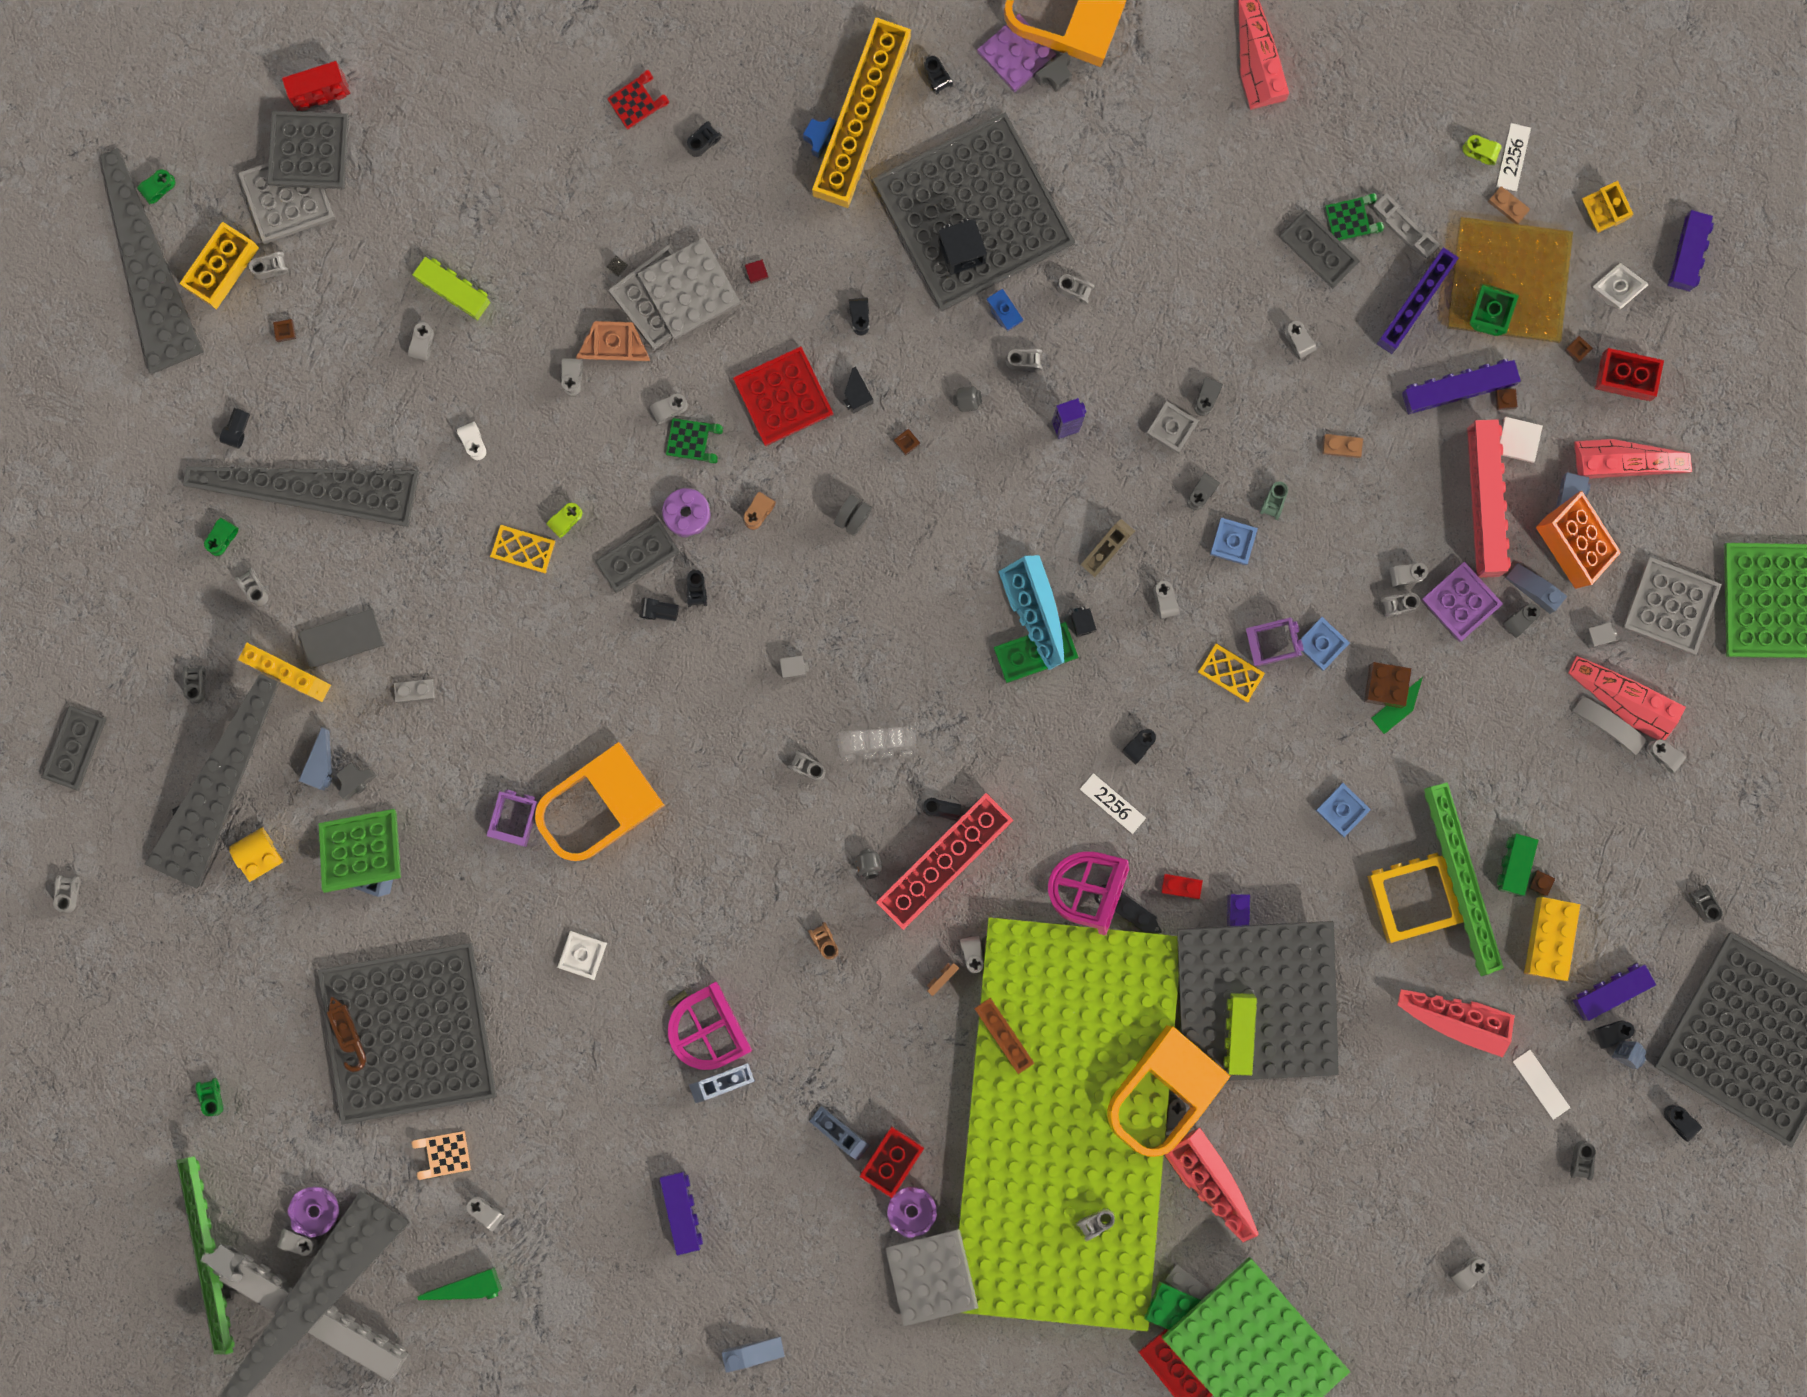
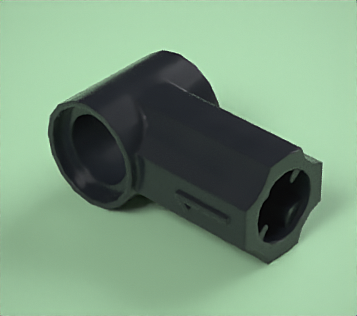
M234 408L227 427H224L220 434V443L239 449L243 444L244 430L251 414Z
M642 598L639 617L676 622L679 605L663 603L651 598Z
M928 798L923 803L922 810L928 816L958 821L961 804ZM934 802L936 804V811H928L926 808L927 803Z

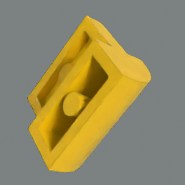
M1618 181L1582 198V202L1597 233L1612 226H1617L1634 215Z
M263 827L229 846V851L238 869L242 870L249 882L283 863L282 857Z

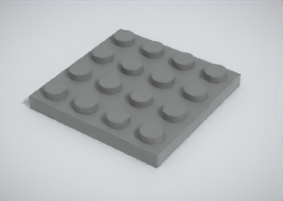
M269 162L238 173L264 244L335 219L325 188L269 186L267 184Z
M704 237L637 273L674 340L741 304Z
M669 245L608 290L654 351L673 336L637 273L674 254Z
M1649 557L1638 583L1623 629L1695 656L1697 655L1722 584Z
M960 1229L885 1248L903 1326L978 1308Z

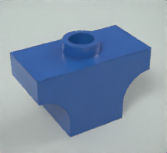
M831 117L824 122H819L812 118L803 133L804 141L812 145V155L820 158L826 145H829L834 132L836 120Z
M1003 289L987 298L986 301L991 308V313L1001 328L1004 327L1009 331L1023 322V318Z

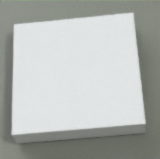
M1505 417L1502 426V436H1500V444H1503V455L1501 456L1534 463L1543 426Z
M570 931L557 968L595 980L607 943Z

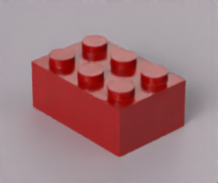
M337 61L282 78L288 99L296 111H306L312 106L325 105L328 101L334 99L341 100L346 95H350L345 75Z
M1607 348L1601 356L1595 389L1652 401L1658 394L1664 360Z
M891 1125L859 1177L893 1198L924 1150V1146Z

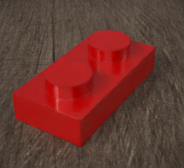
M1164 874L1161 893L1200 899L1203 880Z

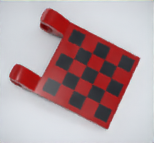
M646 70L637 79L607 98L627 130L658 109L669 104L666 95H661L654 102L643 84L653 80L649 70Z

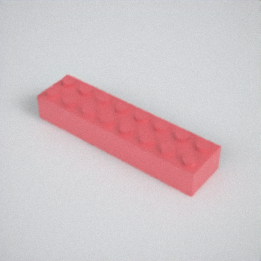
M1475 420L1467 428L1476 575L1479 578L1500 577L1508 572L1511 566L1510 557H1507V550L1509 549V539L1506 538L1508 520L1505 519L1507 502L1503 497V493L1506 491V484L1502 481V474H1504L1505 470L1504 463H1501V455H1503V444H1500L1502 426L1499 425V420Z
M985 793L876 903L904 930L1013 822V819Z

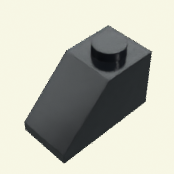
M856 366L852 368L844 393L845 399L843 400L847 410L851 409L853 414L873 404V398Z

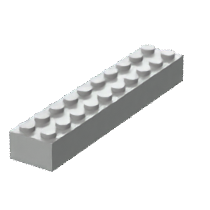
M244 1254L245 1257L240 1264V1270L243 1274L241 1281H229L225 1277H220L219 1280L272 1312L277 1313L294 1286L288 1283V1279L283 1275L271 1273V1269L268 1266L258 1265L253 1262L254 1259L251 1256ZM332 1306L308 1331L309 1334L389 1381L397 1375L409 1355L405 1352L406 1349L403 1346L391 1344L386 1336L382 1334L376 1335L371 1332L372 1329L365 1324L359 1325L354 1322L355 1318L348 1314L342 1315L337 1312L338 1308Z

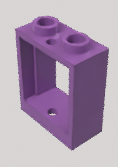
M1290 617L1246 628L1254 666H1263L1302 656L1301 651H1304L1302 640H1298L1297 632H1299V626L1293 618ZM1288 625L1295 652L1263 659L1257 632Z
M506 789L505 793L499 791L487 836L527 847L539 802L534 801L535 797L526 794L522 798L516 796L517 792ZM505 799L531 805L522 838L496 831Z

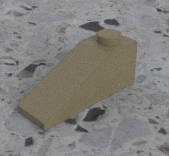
M1120 519L1083 561L1081 566L1096 577L1134 534L1135 530Z

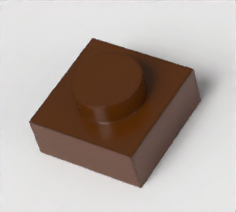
M292 319L273 322L277 342L296 339Z
M1578 336L1565 351L1579 363L1593 348L1583 338Z
M1516 389L1495 391L1497 410L1516 409L1518 407Z
M909 428L894 439V443L905 456L920 445V442Z
M1537 870L1528 888L1548 896L1555 878Z

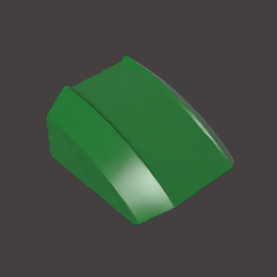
M1481 283L1469 324L1475 331L1493 336L1506 334L1519 295Z

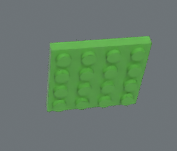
M395 809L319 823L321 884L324 893L401 878L397 813Z

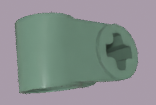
M1276 482L1271 486L1261 507L1260 514L1265 513L1275 517V520L1279 519L1288 493V487L1285 483ZM1275 487L1282 488V496H1277L1274 493Z

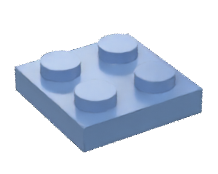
M1220 518L1210 555L1247 566L1258 528Z
M1323 617L1300 639L1304 647L1302 652L1322 671L1350 644Z
M1342 783L1316 809V812L1344 838L1371 809Z

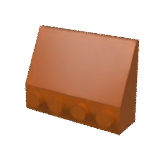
M1579 491L1548 514L1536 526V529L1575 589L1592 585L1621 553L1582 491Z

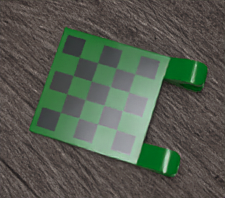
M1372 193L1360 198L1325 206L1331 233L1339 241L1383 231L1384 226L1382 222L1369 225L1364 206L1375 204L1377 200L1376 194Z
M673 418L666 455L716 464L718 460L716 454L705 453L709 432L722 434V425Z

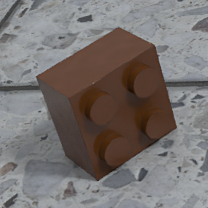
M1377 662L1371 663L1369 665L1364 702L1396 708L1405 707L1412 668Z

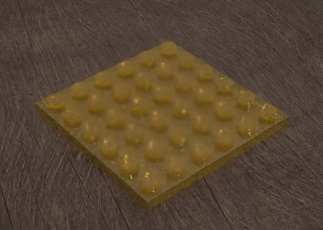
M1461 217L1459 219L1455 254L1459 259L1454 264L1447 328L1479 332L1475 331L1469 323L1477 293L1482 283L1519 295L1507 333L1502 336L1560 343L1562 339L1573 231Z

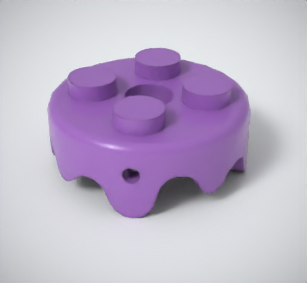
M682 488L672 492L666 498L662 507V516L667 528L683 538L701 533L711 518L706 498L700 492L690 488ZM689 507L691 514L688 517L682 516V508Z
M317 1186L308 1187L296 1193L292 1197L288 1208L291 1228L295 1232L307 1237L320 1236L330 1231L336 1224L339 1216V1205L335 1196L329 1190ZM312 1206L319 1208L320 1212L317 1217H313L310 1214Z
M905 1187L897 1191L894 1197L890 1199L887 1211L888 1219L893 1229L905 1237L920 1236L925 1234L936 1220V1205L933 1198L925 1190L918 1187ZM909 1206H915L918 1213L916 1216L910 1217L907 1215L906 1209Z

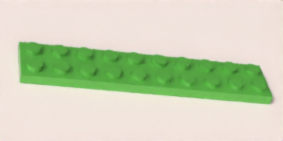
M1448 782L1424 789L1425 800L1429 804L1430 816L1436 827V836L1441 843L1442 856L1446 860L1447 873L1453 883V893L1457 897L1458 909L1463 916L1464 929L1469 936L1470 949L1474 953L1476 960V969L1479 971L1480 976L1488 975L1504 967Z
M195 1156L177 1160L213 1351L214 1354L233 1353L234 1339L229 1333L231 1323L225 1312L227 1302L225 1297H222L221 1292L223 1282L219 1280V1276L213 1273L214 1269L201 1261L204 1253H214L215 1241L210 1235L211 1221L206 1215L208 1205L206 1199H203L202 1191L204 1190L202 1179H199L198 1174L200 1164Z

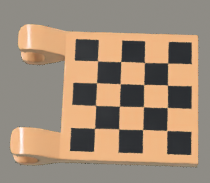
M465 1131L412 1141L414 1149L427 1146L430 1170L417 1173L418 1180L471 1170Z

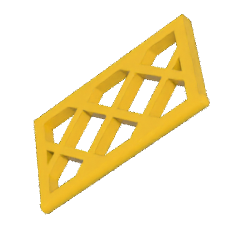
M500 525L490 557L546 574L555 541ZM503 530L512 532L514 537L504 541L502 538ZM526 536L532 538L533 542L523 547L519 537ZM516 539L521 549L510 553L506 544ZM541 541L550 544L549 549L543 553L538 545ZM535 545L540 554L529 559L525 550ZM504 546L508 555L506 557L496 555L497 549ZM523 552L527 561L524 563L515 561L513 556ZM542 557L544 561L543 568L533 566L532 562Z
M1215 644L1201 669L1198 670V673L1247 703L1265 674L1218 644ZM1217 649L1225 654V659L1215 661L1214 653ZM1230 660H1236L1241 663L1243 669L1233 671ZM1227 661L1229 672L1219 674L1216 664ZM1213 665L1216 675L1211 676L1204 672L1206 666ZM1252 670L1259 674L1257 680L1250 682L1247 671ZM1244 672L1247 683L1236 685L1234 674ZM1230 675L1233 686L1229 687L1222 683L1220 677ZM1248 686L1249 693L1246 697L1238 693V687Z

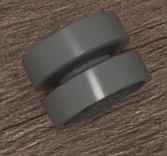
M851 494L839 511L834 524L841 529L848 524L846 532L856 536L867 520L872 506L863 502L858 507L860 499Z

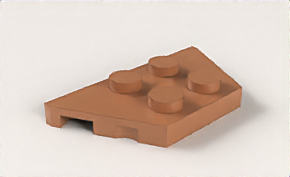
M594 321L588 336L583 342V346L576 356V359L650 361V357L633 322Z

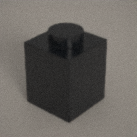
M1085 606L1074 609L1071 619L1076 636L1080 637L1096 632L1097 629L1091 609H1085Z

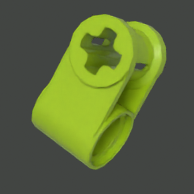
M1472 135L1464 143L1462 150L1467 157L1487 165H1495L1502 146L1479 135Z
M568 503L551 517L546 525L561 538L581 519L582 509L575 503ZM570 509L575 510V516L570 515Z

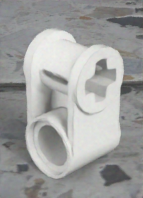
M471 422L457 428V433L471 458L474 460L483 459L486 455V448L476 423ZM475 447H478L477 453H474Z

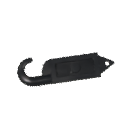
M1107 884L1101 885L1099 887L1106 888ZM1121 892L1115 912L1144 933H1162L1156 920L1157 917ZM1094 893L1095 901L1100 905L1099 894Z

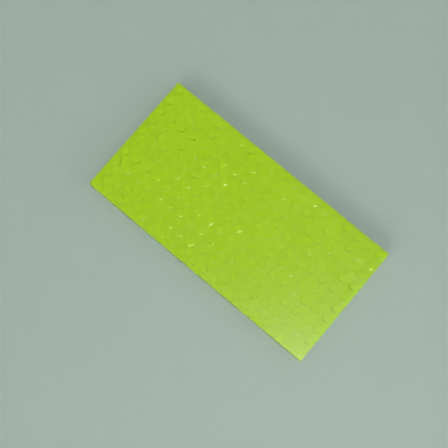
M988 918L980 1004L989 998L992 999L1034 1064L1018 1074L981 1018L978 1017L959 1229L978 1308L961 1313L1148 1331L1149 1321L1145 1320L1144 1317L1151 1303L1163 1155L1150 1157L1132 1150L1110 1128L1107 1111L1109 1102L1115 1092L1166 1026L1175 1027L1179 982L1177 936L1108 929L1105 936L1099 934L1097 928ZM1149 1071L1121 1104L1119 1122L1123 1130L1143 1147L1155 1148L1165 1141L1169 1088ZM1101 1209L1111 1210L1115 1218L1113 1226L1101 1232L1093 1239L1085 1241V1236L1076 1223ZM1106 1213L1100 1217L1102 1223H1109L1111 1220V1216Z

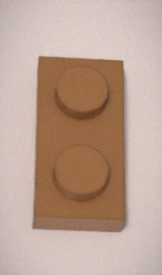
M1502 186L1488 201V203L1516 225L1519 224L1530 210V208Z
M1325 434L1323 454L1361 458L1363 438Z
M948 963L940 971L942 975L938 980L934 977L928 983L929 989L927 992L934 996L959 967L955 963L952 965Z

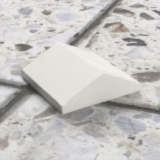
M1620 263L1593 286V290L1607 305L1621 309L1646 288L1648 283Z

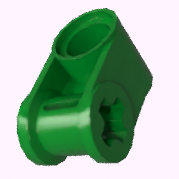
M160 169L141 182L137 190L148 204L151 205L173 189L176 180L168 171Z
M223 518L218 519L212 531L205 539V549L214 556L223 555L231 541L236 537L239 528Z
M215 1077L212 1078V1081L197 1082L196 1092L202 1113L205 1116L220 1115L223 1111V1103L218 1079ZM212 1102L216 1105L213 1113L209 1111V1104Z

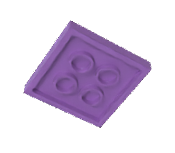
M1020 14L1015 16L1018 21L1030 26ZM1007 24L977 49V53L1013 92H1016L1036 72L1041 70L1046 62L1056 57V53L1051 48L1016 35Z
M1465 562L1459 565L1421 599L1459 643L1503 605Z

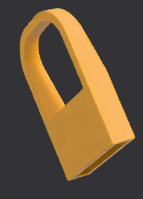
M1006 0L1004 18L1008 27L1016 35L1056 51L1067 52L1072 57L1101 67L1127 0H1078L1065 36L1031 27L1018 21L1012 10L1014 0Z
M618 742L546 793L537 805L535 820L538 830L558 856L570 861H584L605 849L665 805L622 744ZM587 777L620 823V827L582 853H569L559 846L547 829L544 813L548 804L553 799Z
M1166 1026L1111 1098L1107 1111L1110 1128L1118 1138L1139 1154L1150 1157L1165 1155L1173 1150L1192 1128L1230 1078V1075L1175 1027ZM1148 1071L1190 1106L1168 1138L1155 1148L1143 1147L1123 1130L1119 1122L1121 1104Z

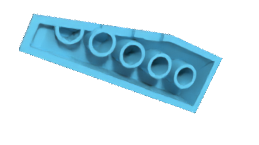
M1040 555L1024 556L1000 570L999 574L1012 610L1018 613L1021 625L1026 627L1030 640L1035 642L1039 655L1048 670H1051L1064 663L1063 640L1058 611Z

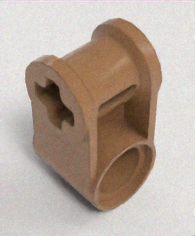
M758 492L744 514L746 526L751 530L758 529L773 510L776 501ZM756 516L757 521L753 520L752 522H750L749 518H754Z
M825 922L814 930H808L813 942L825 959L833 960L838 956V947ZM829 945L835 948V953L832 956H827L824 953L825 948Z

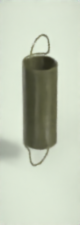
M683 990L668 1000L667 1003L672 1007L688 995Z

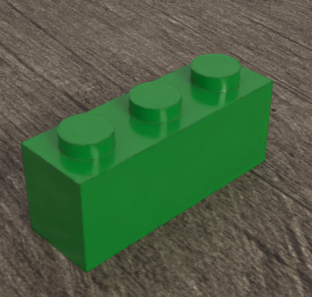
M1512 834L1508 838L1506 843L1508 852L1507 855H1504L1501 863L1503 871L1497 879L1499 891L1517 896H1525L1538 839L1520 834Z

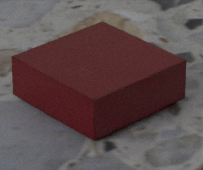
M763 259L745 265L751 284L769 278Z

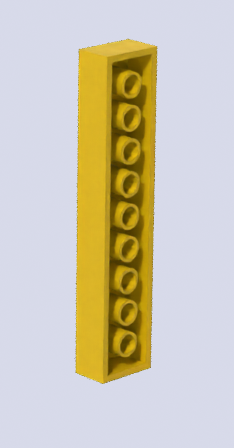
M875 17L812 189L814 197L849 208L908 47L911 29Z

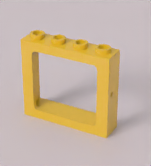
M246 643L238 658L239 661L280 679L281 682L321 702H323L331 686L249 643Z
M1438 852L1427 855L1428 859L1421 861L1420 858L1409 860V865L1402 866L1401 863L1391 865V870L1383 871V868L1372 871V875L1367 876L1387 943H1393L1464 922L1463 916L1458 909L1457 897L1453 893L1452 880L1447 873L1446 860L1442 855L1439 856ZM1431 866H1437L1452 916L1399 932L1396 928L1383 885L1384 880Z

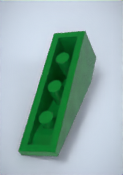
M493 1267L422 1293L417 1298L418 1300L481 1299L486 1297L489 1300L497 1297V1292H500L502 1287L496 1269Z

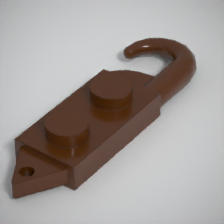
M331 997L329 1011L326 1013L339 1046L344 1052H356L359 1063L354 1067L349 1066L347 1062H344V1066L348 1071L357 1072L366 1063V1056L361 1046L360 1038L347 1005H343L334 997Z

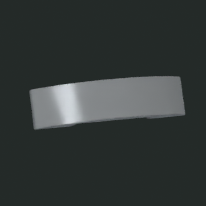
M1386 193L1373 205V208L1403 242L1427 259L1440 244L1428 232L1424 233L1399 209L1400 205Z
M1585 696L1581 697L1572 710L1587 723H1592L1618 741L1620 746L1635 756L1646 742V739L1633 727Z

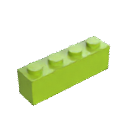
M424 257L413 273L415 280L478 321L490 304L487 298L488 294L481 289L475 290L472 288V284L468 280L457 278V274L451 269L447 268L445 270L440 267L441 263L436 259L431 258L430 260Z
M1231 993L1230 999H1227L1229 1018H1226L1225 1026L1226 1030H1228V1037H1225L1224 1041L1227 1057L1224 1056L1223 1067L1226 1068L1229 1075H1252L1257 1005V998L1254 994Z

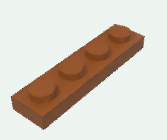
M991 998L974 1008L1018 1074L1034 1064Z

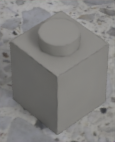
M1611 622L1584 630L1589 649L1616 641L1617 632L1615 627L1611 625Z
M803 656L780 659L783 680L806 677L809 667L808 660H804Z

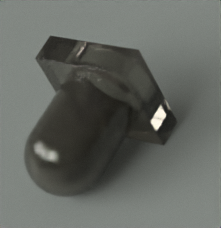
M615 256L606 267L619 277L628 265L618 256Z

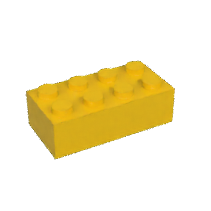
M222 222L179 284L185 290L217 310L259 247L252 240Z
M1545 897L1536 898L1524 974L1568 981L1581 904Z

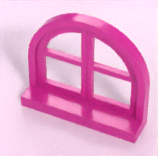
M1090 851L1079 852L1066 857L1057 864L1049 878L1048 893L1052 906L1063 918L1074 923L1097 928L1099 934L1106 936L1130 869L1128 860ZM1081 863H1088L1081 882L1062 877L1071 867ZM1093 863L1113 868L1106 888L1086 883ZM1059 885L1078 889L1072 909L1068 908L1060 899L1058 893ZM1083 891L1103 895L1096 916L1076 911Z
M714 982L685 998L677 1005L670 1017L668 1025L670 1045L677 1057L693 1068L701 1070L717 1069L752 1051L718 982ZM710 996L722 1019L702 1029L691 1006ZM688 1009L699 1031L680 1041L678 1026L682 1015ZM725 1025L736 1049L717 1058L706 1035ZM702 1037L713 1059L702 1060L695 1058L683 1047Z

